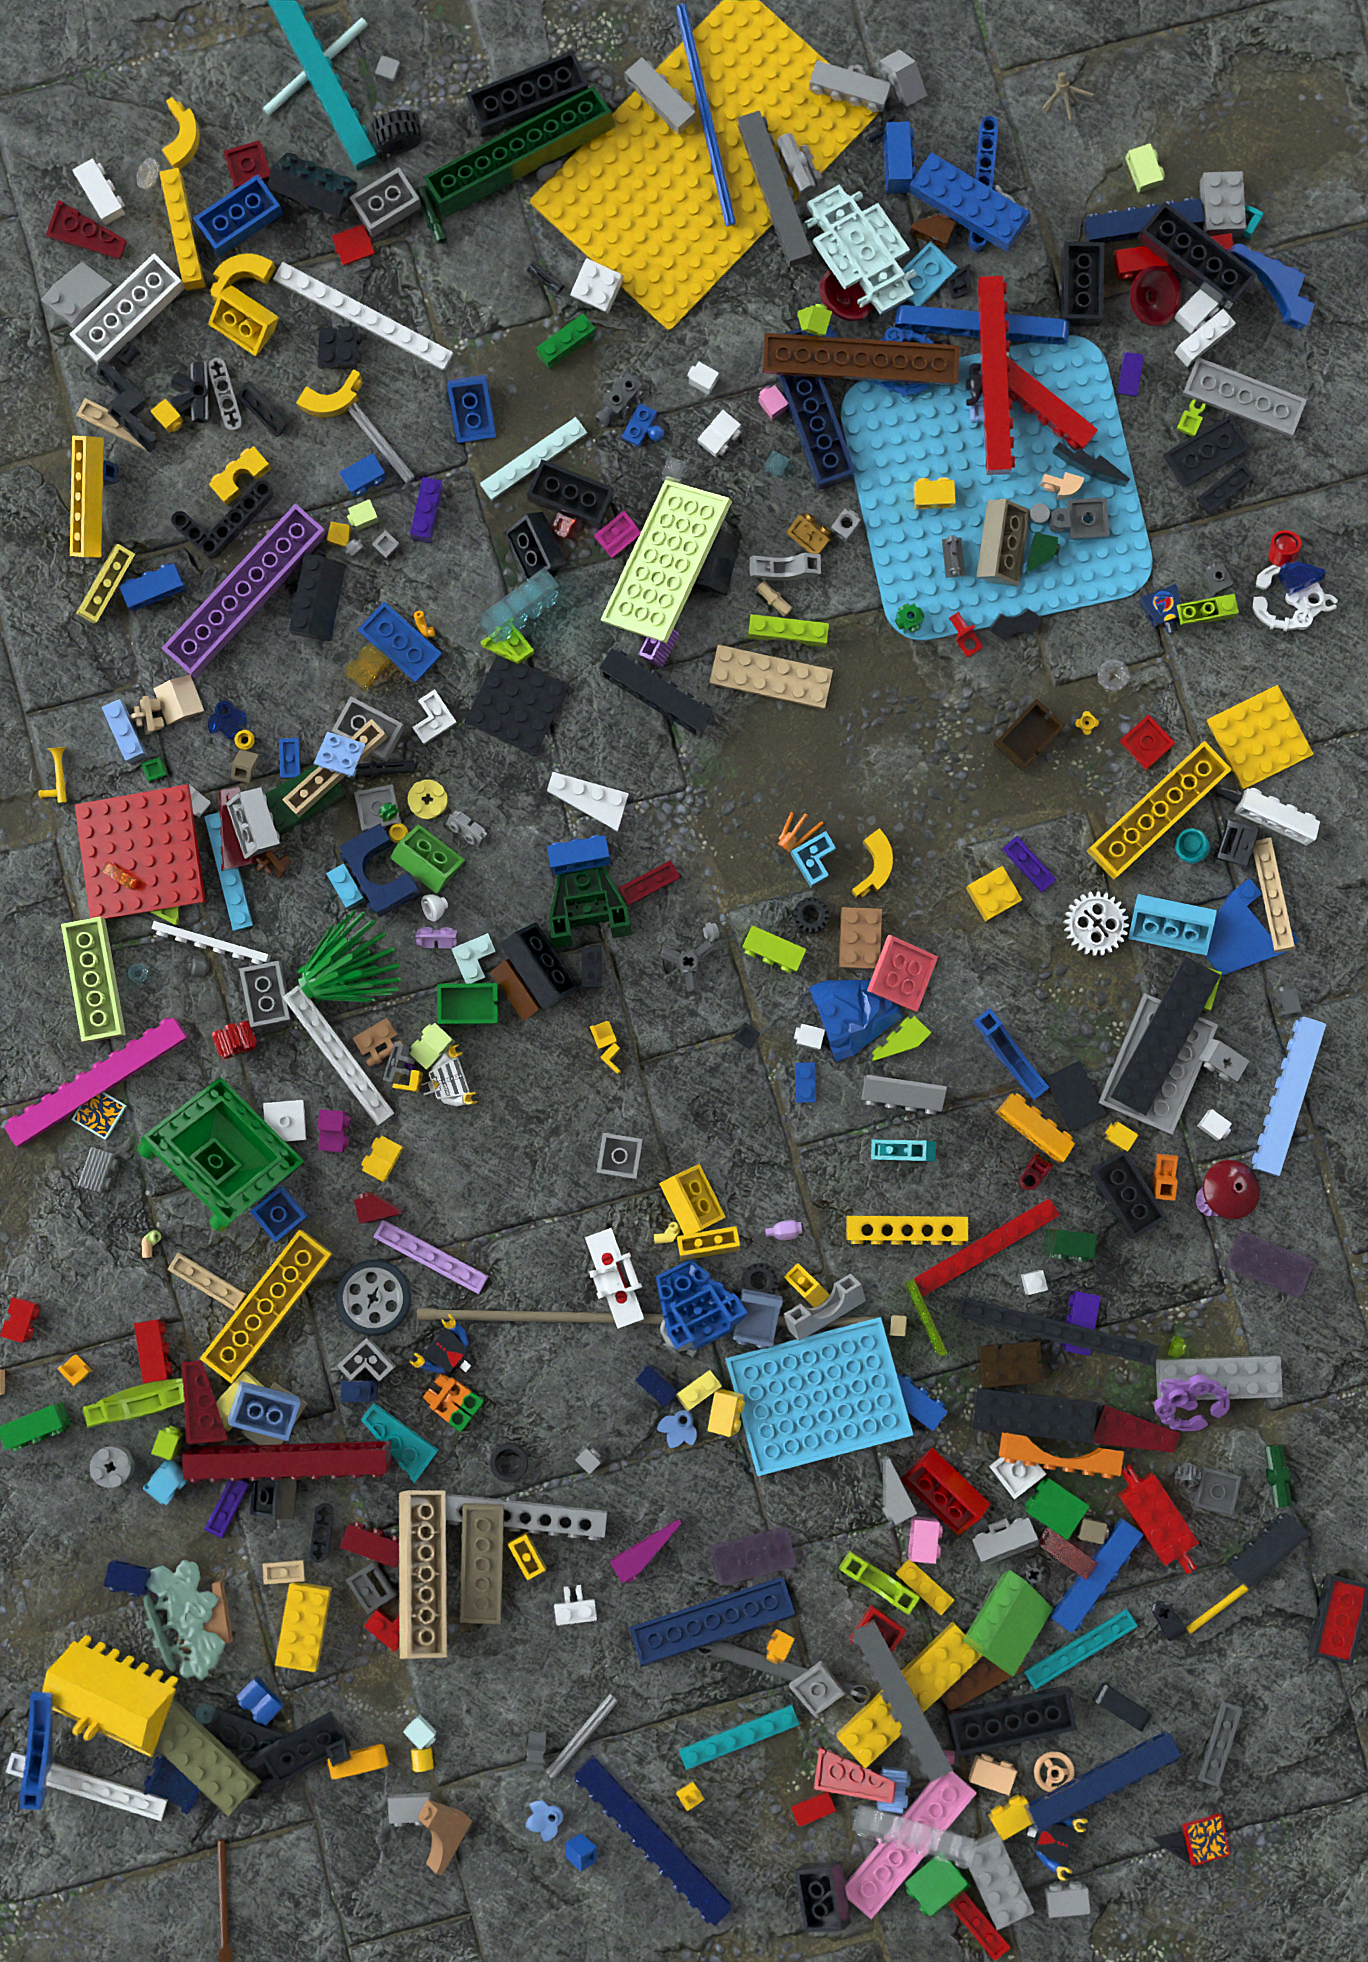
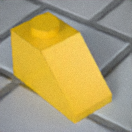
M798 1263L784 1276L813 1307L821 1305L830 1296Z

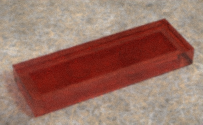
M1047 1527L1038 1540L1039 1546L1085 1580L1089 1578L1098 1565L1097 1562L1049 1527Z

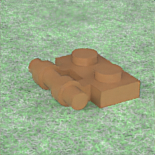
M388 1018L353 1037V1040L362 1055L371 1053L372 1057L366 1060L368 1066L371 1067L374 1064L382 1063L384 1058L390 1056L393 1048L391 1039L396 1037L397 1033ZM386 1043L388 1048L378 1053L375 1048Z

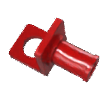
M960 612L955 613L949 618L958 632L955 640L966 657L983 648V645L973 631L976 627L975 625L967 626ZM967 639H973L975 641V648L972 650L966 649L964 642Z

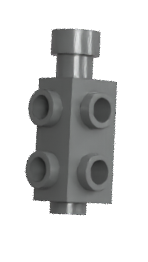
M629 373L624 377L620 376L615 382L616 386L613 390H608L602 398L604 409L598 411L594 416L600 425L606 427L611 422L610 419L613 415L617 418L620 415L625 416L631 408L629 406L633 400L637 402L643 395V384L639 377L636 375L632 376ZM629 383L632 387L627 388L626 385ZM615 397H617L620 401L614 402L613 400Z

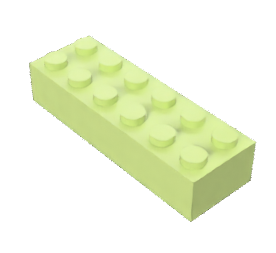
M95 917L61 924L81 1041L89 1043L126 1036L106 920L102 917Z

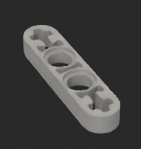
M214 358L209 362L208 370L223 422L228 431L236 433L242 429L243 421L224 361L220 358ZM216 364L222 366L220 368V373L222 376L218 377V374L214 369ZM220 382H227L228 388L225 391L218 390L217 386ZM232 400L233 407L231 409L223 408L224 401ZM229 414H233L235 421H238L235 427H232L230 424L231 418Z

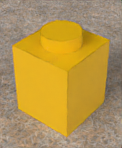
M166 399L151 410L153 416L169 434L172 431H177L182 426L184 420Z
M1115 1122L1114 1125L1111 1123L1105 1131V1134H1107L1105 1140L1121 1150L1125 1149L1126 1152L1129 1151L1138 1137V1134L1119 1122Z

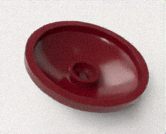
M1150 266L1136 276L1130 293L1131 306L1136 317L1146 325L1161 326L1168 323L1176 315L1181 301V289L1176 276L1169 269L1162 266Z
M832 270L826 272L821 278L819 284L820 296L827 309L832 311V314L846 321H859L869 314L873 305L871 302L862 308L857 303L858 299L866 296L860 281L844 289Z
M1223 1160L1214 1164L1207 1171L1203 1180L1205 1201L1210 1209L1220 1217L1230 1220L1243 1218L1249 1215L1258 1204L1260 1196L1258 1180L1252 1170L1239 1161ZM1236 1184L1239 1186V1190L1235 1188Z

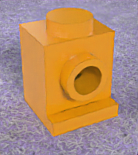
M776 1629L771 1635L774 1639L771 1638L766 1647L769 1650L766 1659L774 1664L782 1663L785 1660L795 1639Z

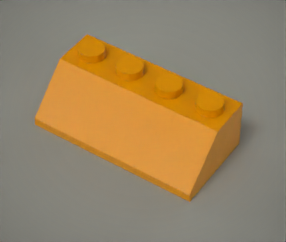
M1018 1093L1016 1095L1010 1094L995 1113L1057 1163L1064 1162L1075 1145L1071 1141L1073 1137L1065 1131L1061 1133L1056 1129L1057 1124L1049 1118L1045 1120L1041 1117L1042 1113L1036 1107L1032 1106L1030 1108L1025 1104L1026 1100Z

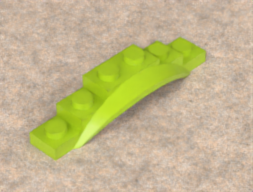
M183 1378L156 1381L131 1387L103 1398L96 1404L83 1407L87 1427L91 1428L105 1423L108 1425L123 1420L129 1421L184 1404Z

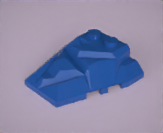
M827 980L809 987L826 1031L835 1062L855 1055L904 1017L900 1005L867 991L871 980Z
M692 1259L656 1276L667 1336L677 1351H685L687 1349L695 1351L730 1333L733 1330V1326L739 1324L748 1315L739 1298L735 1294L731 1295L726 1291L724 1285L720 1282L717 1283L710 1278V1274Z

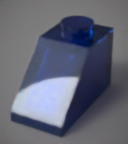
M1298 561L1292 564L1288 562L1280 567L1278 578L1288 596H1291L1323 580L1326 571L1323 568Z

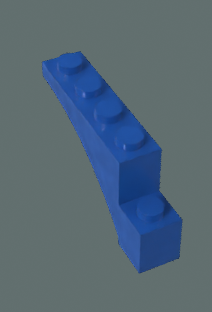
M1235 244L1228 249L1231 254L1257 273L1256 277L1275 300L1283 317L1282 323L1298 330L1308 325L1314 303L1309 302V299L1306 297L1298 296L1305 274L1300 273L1297 268L1282 265V262L1279 260H1271L1261 252L1251 251L1243 244Z
M990 1008L972 1022L984 1036L982 1040L1032 1100H1035L1049 1088L1013 1041L1003 1023Z
M32 1692L30 1695L29 1731L20 1790V1809L41 1810L46 1798V1780L52 1766L53 1693Z

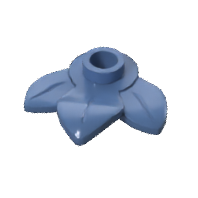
M686 1410L678 1411L674 1416L664 1417L657 1427L658 1431L667 1433V1442L670 1448L679 1446L683 1441L693 1445L697 1438V1431L693 1426V1416ZM683 1416L687 1418L685 1424H681L679 1421Z
M544 1801L532 1802L530 1808L534 1814L528 1818L526 1828L532 1832H541L543 1841H549L558 1833V1825L563 1821V1812L560 1807L549 1806ZM550 1814L555 1815L556 1819H552Z

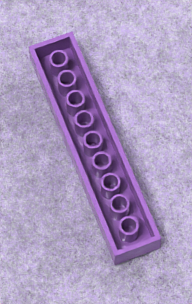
M295 503L162 647L165 653L195 679L303 562L304 554H310L327 536L325 529Z

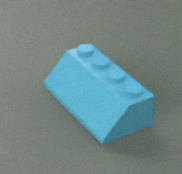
M1138 894L1128 939L1207 955L1217 910Z

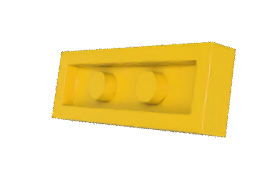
M909 1558L895 1573L940 1615L954 1601L949 1594Z

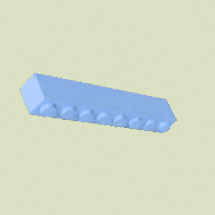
M1303 1016L1296 1020L1293 1025L1292 1031L1295 1033L1293 1039H1290L1287 1045V1050H1289L1287 1058H1284L1281 1064V1069H1283L1282 1075L1276 1080L1275 1088H1277L1275 1096L1271 1097L1269 1103L1271 1111L1264 1119L1263 1125L1266 1126L1264 1133H1261L1258 1138L1257 1144L1260 1145L1258 1153L1255 1152L1252 1158L1253 1169L1273 1176H1280L1326 1027L1325 1023Z

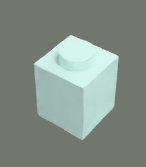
M420 1714L403 1731L419 1749L424 1746L428 1748L435 1741L436 1730Z

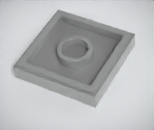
M393 784L354 792L362 831H367L379 823L383 827L397 823L401 824L399 812L394 819L383 822V818L379 816V809L386 803L395 804L396 808H398Z
M822 1661L789 1683L791 1690L814 1717L846 1694V1690Z

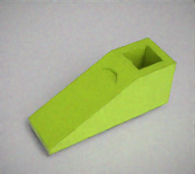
M821 304L798 311L802 331L817 336L826 335L832 311L827 310V307Z
M1235 594L1177 605L1180 624L1215 622L1234 618L1239 613Z
M915 1016L911 1019L907 1017L900 1024L902 1028L898 1033L893 1031L886 1038L888 1043L884 1047L879 1045L872 1052L874 1057L871 1060L876 1061L914 1049L931 1032Z

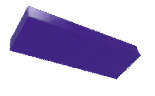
M1018 836L1001 849L1040 893L1057 880Z
M229 1479L204 1530L220 1538L224 1537L250 1485L249 1482L243 1479L240 1481H230Z

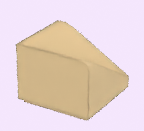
M892 1315L889 1335L906 1336V1316Z

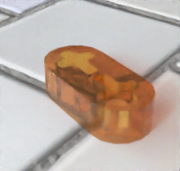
M106 862L102 868L105 874L131 890L134 889L138 882L135 878L109 862Z

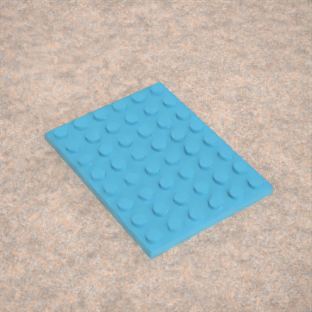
M881 1317L810 1335L801 1341L795 1339L773 1345V1347H768V1349L762 1348L726 1358L734 1392L744 1394L743 1401L745 1406L740 1414L757 1476L913 1435Z

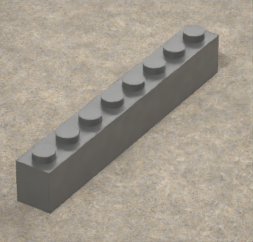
M760 110L738 117L737 126L788 266L790 268L810 261L814 249L811 241L808 242L806 239L807 229L805 224L800 222L799 217H801L799 207L798 205L794 206L792 200L794 199L791 187H787L786 181L788 179L786 172L780 168V155L774 151L773 146L775 143L772 134L768 135L766 117L761 116Z
M872 1620L853 1630L854 1637L851 1639L856 1649L861 1648L864 1655L861 1658L866 1668L870 1666L874 1673L871 1674L875 1685H880L884 1692L880 1694L885 1704L890 1703L893 1708L890 1713L895 1723L900 1722L903 1727L900 1732L905 1742L909 1740L913 1746L910 1748V1751L915 1760L919 1758L922 1764L919 1768L924 1778L929 1777L930 1781L933 1782L953 1771L875 1621Z

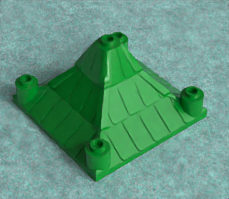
M221 1077L144 1134L138 1146V1152L143 1158L153 1159L158 1156L214 1213L210 1218V1225L219 1232L226 1231L235 1219L281 1181L289 1179L294 1171L304 1163V1160Z

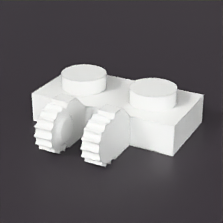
M576 1585L578 1601L570 1602L569 1587H564L565 1603L554 1604L556 1625L597 1620L595 1599L583 1600L581 1585Z

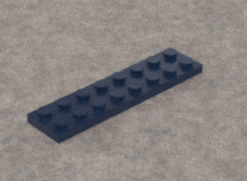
M780 1577L629 1628L640 1666L644 1667L796 1617L784 1578Z

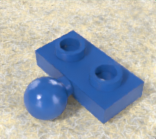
M639 403L622 435V440L639 448L647 434H649L653 441L662 440L664 437L663 428L660 426L651 427L658 414L657 411Z

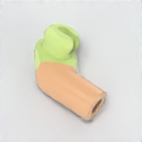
M157 1230L150 1231L142 1239V1258L152 1257V1247L161 1240V1233Z

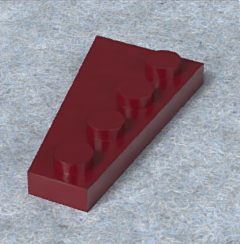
M57 200L46 232L47 238L114 259H122L127 244L125 239L82 215L76 209L67 206L61 200Z
M1103 1405L1094 1430L1093 1443L1174 1453L1180 1433Z

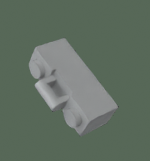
M1007 1518L987 1525L990 1533L986 1534V1532L976 1535L975 1539H972L982 1567L1039 1546L1038 1538L1029 1518H1018L1011 1525H1009ZM1006 1528L1005 1530L995 1533V1531Z

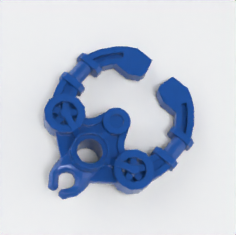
M898 327L887 329L884 337L879 339L899 342H911V340L920 343L934 344L927 337V334L923 333L921 335L915 333L913 329H899ZM872 381L890 393L893 391L901 394L902 397L919 394L930 387V384L915 383L909 385L905 383V386L895 384L896 382Z

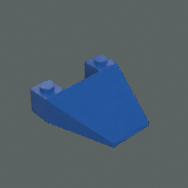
M1250 878L1229 893L1216 913L1208 952L1204 956L1216 971L1222 972L1221 976L1286 952L1275 953L1271 935L1247 907V905L1262 894ZM1291 930V932H1292V937H1293V941H1294V945H1295V944H1296L1297 942H1299L1300 940L1297 938V936H1296V935L1293 933V931Z

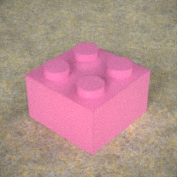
M912 1516L908 1557L911 1561L936 1564V1558L940 1559L941 1547L938 1544V1538H942V1526L936 1518Z

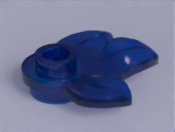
M221 701L215 706V713L209 717L208 730L210 734L221 730L227 738L234 739L238 733V725L247 723L246 715L242 710L234 708L229 701ZM223 708H228L227 714H222Z

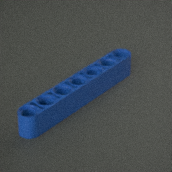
M986 116L981 121L978 133L974 178L980 182H986L988 187L992 189L998 121L993 116ZM989 125V126H991L993 129H992V130H986V129L984 128V126ZM988 144L991 148L985 149L982 145ZM981 163H987L990 167L984 168L981 166ZM970 230L969 248L974 252L983 251L987 240ZM980 238L983 242L976 243L973 239Z

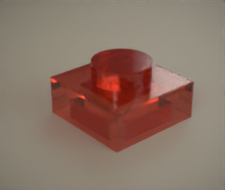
M558 513L551 530L553 533L569 539L577 521Z

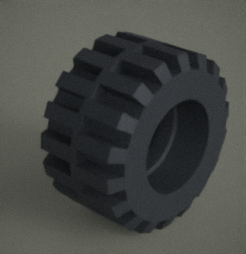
M391 111L377 117L371 123L376 149L381 153H403L423 142L424 136L419 117L414 111Z

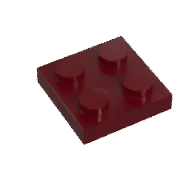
M260 140L223 151L235 189L256 175H259L262 181L269 180L270 169Z

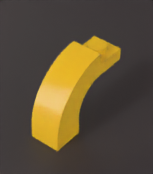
M171 97L166 103L180 123V131L177 138L163 148L162 151L171 166L180 170L191 161L198 149L199 128L190 108L185 110L180 101L176 103L173 97Z
M240 254L227 259L213 273L218 281L211 288L213 300L216 301L221 291L241 278H254L267 285L276 269L273 261L256 254Z
M353 369L343 387L331 395L319 394L306 386L296 404L302 411L316 417L330 418L341 415L348 411L349 406L357 403L359 400L355 391H358L362 386L361 374Z
M880 828L863 841V844L873 857L874 869L868 878L852 889L851 892L855 897L859 895L864 897L871 891L869 888L871 886L877 892L890 875L893 864L892 849Z

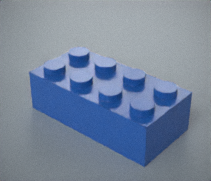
M256 175L195 216L194 220L202 234L220 257L281 216L283 212L259 175Z

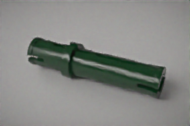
M420 186L415 192L420 199L426 216L428 229H431L435 243L442 244L447 241L442 227V220L436 213L427 186Z

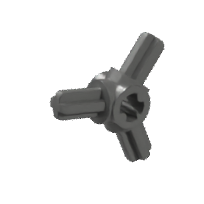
M705 941L694 951L691 949L688 952L682 950L681 953L663 947L660 957L677 964L676 967L680 968L681 974L685 976L687 991L693 992L698 990L696 972L699 971L700 960L711 953L714 947L709 941ZM685 958L688 960L692 958L694 960L692 961V967L683 965Z

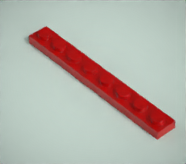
M1050 1198L914 1277L912 1281L917 1285L923 1297L1060 1215Z

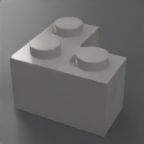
M900 49L880 60L882 67L880 72L884 79H888L894 85L896 90L894 95L898 102L909 106L927 96L915 60Z
M367 1337L337 1367L350 1381L365 1368L378 1381H381L396 1365L370 1337Z

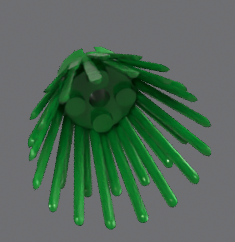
M355 910L350 915L347 914L344 920L338 923L331 932L334 924H332L306 965L299 968L298 973L302 972L303 977L299 978L298 982L308 999L315 997L317 999L314 1001L315 1003L323 1000L368 1002L376 1000L374 998L357 996L393 995L391 992L399 990L396 987L369 990L357 989L400 982L402 980L400 977L346 984L400 967L399 963L378 968L377 965H371L353 971L395 951L394 947H390L363 959L371 954L370 950L365 949L386 936V932H381L343 956L361 942L362 937L360 936L375 925L376 920L373 919L347 940L346 936L365 916V912H361L347 928L346 924L355 915Z

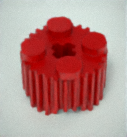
M249 1020L238 1023V1026H236V1023L224 1026V1031L221 1029L212 1032L216 1049L223 1060L256 1049L255 1044L257 1040L253 1029L250 1027Z

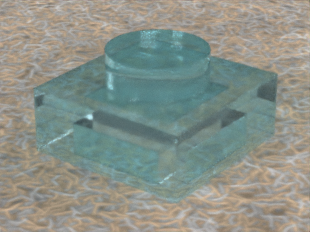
M773 450L763 469L780 478L790 459Z

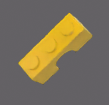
M254 446L251 449L247 448L244 450L238 460L230 462L226 466V470L221 474L218 473L213 476L209 483L211 489L226 506L242 494L236 486V480L240 475L250 474L258 481L272 469Z

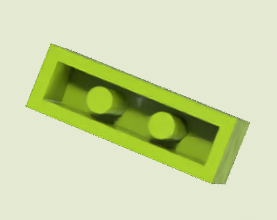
M753 925L742 946L746 955L753 958L756 955L762 957L764 963L771 966L774 963L780 965L781 970L789 974L792 971L797 972L806 952L805 948Z

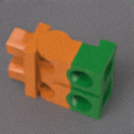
M441 1373L435 1380V1383L443 1389L437 1394L430 1388L423 1398L430 1404L429 1407L459 1432H462L486 1400L468 1389L454 1377L449 1378Z

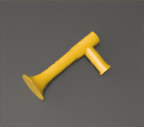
M68 747L47 749L50 750L54 757L57 783L56 789L39 790L40 799L57 797L58 803L67 802L62 755Z

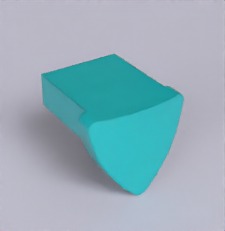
M1245 205V214L1251 218V221L1246 227L1243 237L1250 240L1260 224L1264 213L1254 207Z

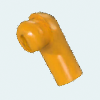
M422 611L415 612V622L422 636L426 639L434 637L435 630L433 627H427L424 613Z

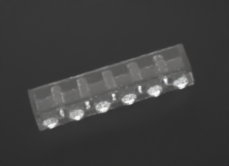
M863 1804L858 1805L852 1830L857 1831L856 1835L868 1838V1835L876 1837V1841L888 1844V1841L894 1842L897 1848L907 1850L910 1847L916 1849L915 1853L927 1856L929 1853L935 1855L936 1860L946 1863L947 1860L955 1861L956 1866L967 1869V1866L973 1865L979 1841Z

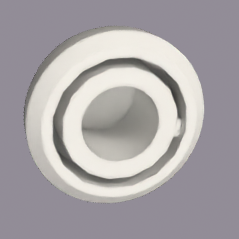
M431 894L425 895L422 898L423 912L433 922L438 920L448 907L444 897L440 898Z

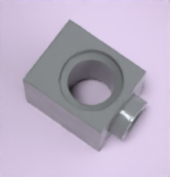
M844 509L830 529L832 534L846 543L860 525L859 515L852 510ZM843 521H849L852 526L850 528H844L841 525V523Z

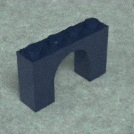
M381 823L339 846L342 851L339 854L344 864L348 863L351 867L348 870L354 881L358 880L360 883L358 887L363 897L367 896L370 901L367 903L372 914L376 912L379 917L421 894L409 873L385 885H377L368 881L366 866L369 860L374 855L393 845Z

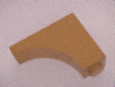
M218 1580L212 1583V1593L219 1600L216 1606L212 1608L213 1614L210 1621L203 1624V1630L217 1634L225 1644H228L233 1640L224 1581ZM184 1639L180 1641V1645L184 1644ZM181 1647V1650L189 1651L190 1648Z
M427 1800L417 1817L430 1829L432 1834V1848L426 1864L436 1874L443 1875L472 1820L460 1810Z

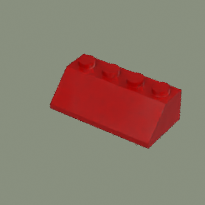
M933 1448L922 1455L900 1479L958 1536L981 1519L990 1506V1503Z

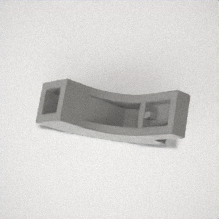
M802 553L786 558L754 555L749 557L750 577H759L762 580H799L821 574L820 554Z

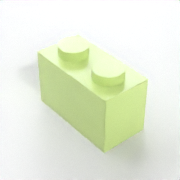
M1151 143L1129 150L1126 155V161L1138 193L1161 186L1164 178L1163 168L1158 165V155L1156 150L1152 149Z

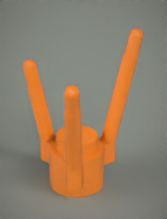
M791 812L778 838L780 840L778 845L791 853L793 849L799 847L824 823L821 821L797 841L798 838L795 837V834L808 815L804 814L793 831L787 833L794 813Z

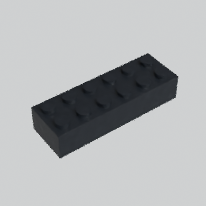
M572 50L467 92L466 98L480 134L483 137L541 114L583 92L589 86L576 54Z
M1167 202L1160 206L1137 237L1138 241L1227 311L1232 308L1257 276L1256 272Z
M612 648L599 667L600 676L700 738L712 719L713 711L710 710L711 706L703 701L697 702L691 693L687 691L681 692L672 681L668 680L665 682L656 671L650 670L649 672L643 668L644 664L636 659L632 661L627 658V654L624 651Z
M974 1387L970 1427L978 1430L1093 1443L1097 1402Z
M1065 1685L947 1711L957 1756L1077 1730L1069 1690Z

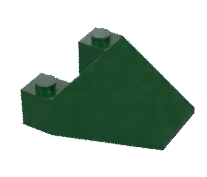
M604 866L558 874L549 917L554 948L573 945L571 927L610 921L612 938L632 935L628 908Z

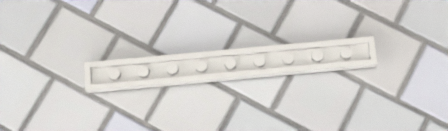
M282 262L273 278L275 282L445 371L454 355L452 351Z

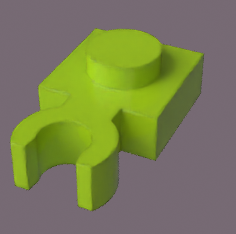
M1195 399L1189 405L1190 412L1186 410L1183 412L1176 430L1192 437L1195 436L1203 419L1198 415L1205 408L1203 403L1200 409H1196L1194 407Z

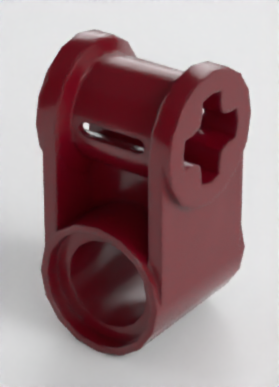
M1038 1152L1031 1158L1026 1169L1019 1177L1018 1184L1025 1191L1035 1189L1053 1166L1052 1162L1048 1163L1041 1158ZM1026 1176H1030L1033 1179L1031 1187L1026 1186L1024 1183Z

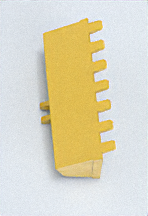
M87 1635L78 1643L73 1641L46 1672L42 1692L53 1693L52 1710L77 1722L73 1729L74 1735L78 1736L88 1727L83 1735V1738L87 1741L99 1732L152 1758L175 1693L174 1686L178 1682V1678L171 1676L164 1684L159 1682L163 1676V1671L159 1669L155 1670L149 1677L145 1675L149 1665L144 1662L136 1670L130 1668L134 1662V1657L127 1656L122 1663L115 1661L120 1655V1651L117 1649H113L105 1656L101 1654L106 1648V1645L102 1642H99L93 1649H90L87 1646L91 1642V1637Z

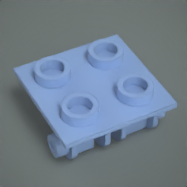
M327 732L314 764L318 765L319 768L329 769L331 772L336 771L338 774L341 772L348 775V777L355 776L357 770L355 768L365 743Z

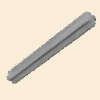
M353 403L349 406L348 412L406 483L412 481L414 478L412 472L358 405Z
M610 1694L548 1767L546 1773L550 1777L555 1778L613 1709L618 1702L616 1697Z

